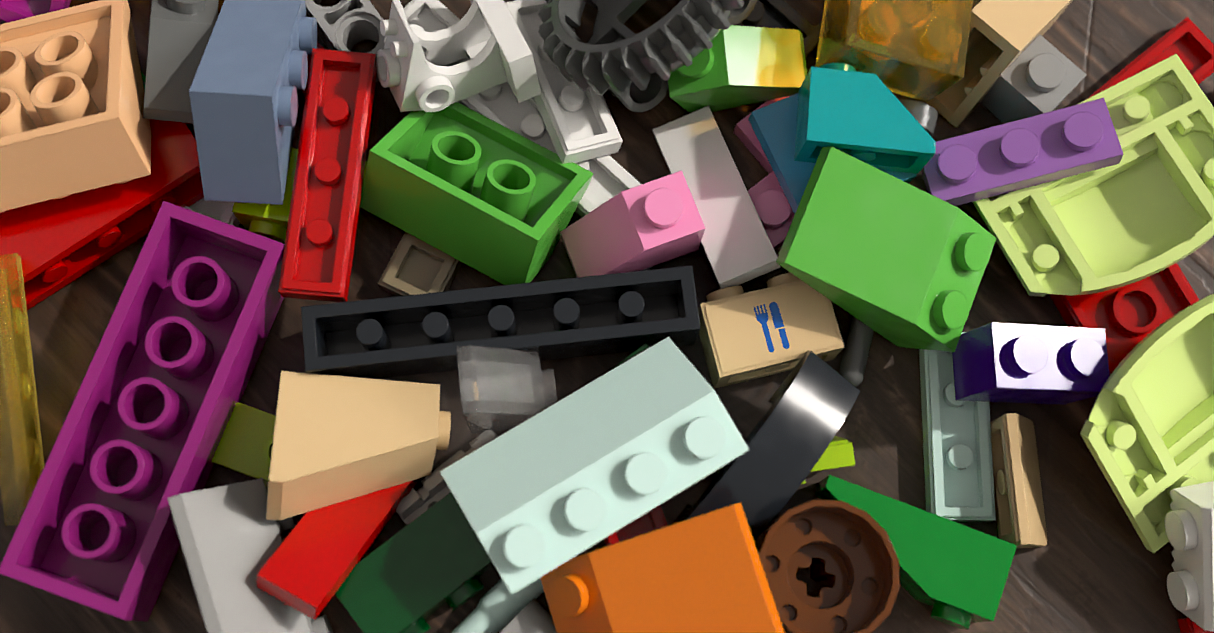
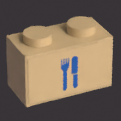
M790 272L769 279L766 282L768 288L744 293L742 286H731L708 294L706 296L707 302L700 304L698 308L701 328L699 336L714 389L793 370L807 351H812L824 362L833 360L844 348L831 300Z

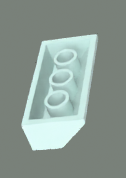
M667 337L439 472L511 594H514L747 452L749 448L715 390L673 341Z

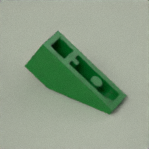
M828 475L818 483L815 495L820 500H839L864 510L887 532L899 559V582L901 586L915 600L933 606L930 617L965 630H969L971 621L975 623L994 621L1017 545L832 475Z

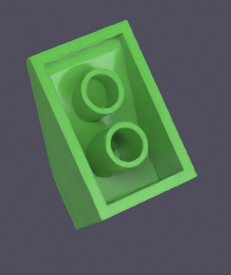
M829 146L822 147L776 263L897 347L955 352L997 238L960 208Z

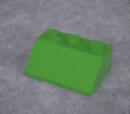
M456 102L438 112L411 111L369 151L360 207L504 285L530 283L551 257L561 238L560 232L567 227L591 182L593 173L573 162L563 164L558 154Z

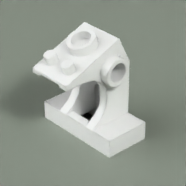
M392 0L389 19L380 21V31L382 36H386L384 49H380L377 52L376 67L381 85L384 88H390L400 112L421 110L438 112L453 103L507 81L518 103L541 94L533 54L504 0H470L471 6L459 22L435 32H425L419 25H409L400 0ZM466 57H468L469 59L466 62L460 64H456L449 67L446 66L448 64H451Z

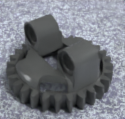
M545 0L548 4L540 8L539 16L543 23L540 25L538 33L544 40L542 48L547 53L549 59L570 83L574 82L582 91H586L591 86L598 95H603L608 90L631 111L644 112L654 108L664 98L669 87L668 79L671 72L684 65L689 67L692 64L693 58L704 49H710L713 46L712 41L721 30L728 29L731 25L739 24L745 20L755 8L757 0H681L661 20L638 34L632 32L624 23L647 0H586L588 4L598 10L593 34L587 43H583L573 31V26L578 28L581 25V17L586 2L584 0Z

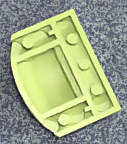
M1177 54L1078 103L1081 104L1104 98L1124 154L1120 164L972 202L991 234L997 238V244L1029 296L1045 297L1046 294L1085 295L1119 288L1165 270L1193 253L1214 236V107Z
M1214 293L1176 313L1154 329L1126 355L1099 392L1088 420L1086 419L1080 432L1145 548L1153 553L1169 542L1165 530V517L1168 512L1172 511L1170 504L1173 502L1169 492L1174 488L1214 481Z

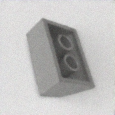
M260 478L182 493L168 498L208 633H333L326 615L319 616L313 620L256 587L257 574L290 534L289 530L295 528L298 524L296 516L283 520L266 519L269 485L267 480Z

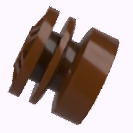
M812 500L784 512L777 519L773 520L754 542L784 633H872L891 613L900 588L899 559L887 532L866 511L839 500ZM810 567V578L820 582V589L806 595V583L796 580V574Z

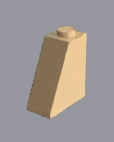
M981 0L965 17L911 90L957 128L983 100L1000 75L1039 34L1043 36L1073 0Z
M281 371L266 519L283 520L431 475L436 450H447L450 438L451 412L439 411L440 384Z

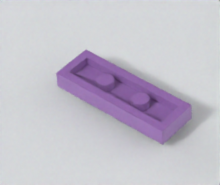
M1104 98L937 141L935 155L922 168L921 173L927 193L954 206L1120 164L1124 154Z

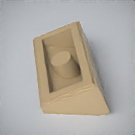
M1004 414L990 422L998 538L1017 545V548L1044 547L1047 545L1048 539L1034 424L1030 419L1019 414Z

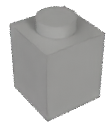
M1039 34L1000 75L980 103L1004 124L1051 112L1064 101L1087 74Z

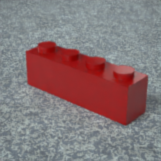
M149 119L151 126V175L136 178L126 183L103 186L71 194L61 199L46 200L0 213V310L13 318L18 317L148 234L163 201L184 208L185 206L190 207L204 198L193 126L190 123Z

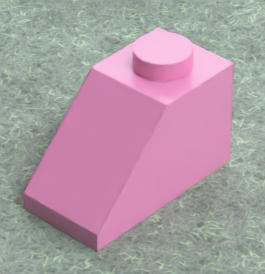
M681 170L620 192L562 230L560 235L578 278L641 271L699 249L706 228Z

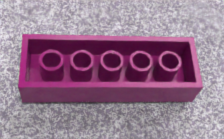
M163 201L0 565V574L123 620L148 622L181 544L168 498L182 493L203 490L214 465V462H212L214 454L236 403L242 399L284 299L278 292L284 243Z

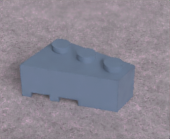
M224 0L189 90L204 200L283 205L301 91L306 88L307 55H312V49L317 48V20L315 17H307L305 0Z

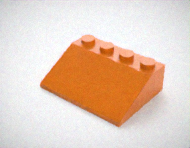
M741 502L577 556L540 577L557 633H784Z

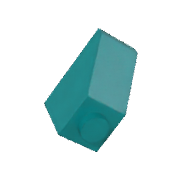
M827 63L819 67L810 68L798 93L794 161L816 163L822 147L832 146L879 170L918 174L935 155L936 141L876 74L856 72L853 66L845 63Z

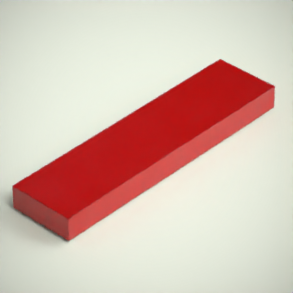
M312 49L278 289L279 294L284 298L347 302L377 76L376 54Z

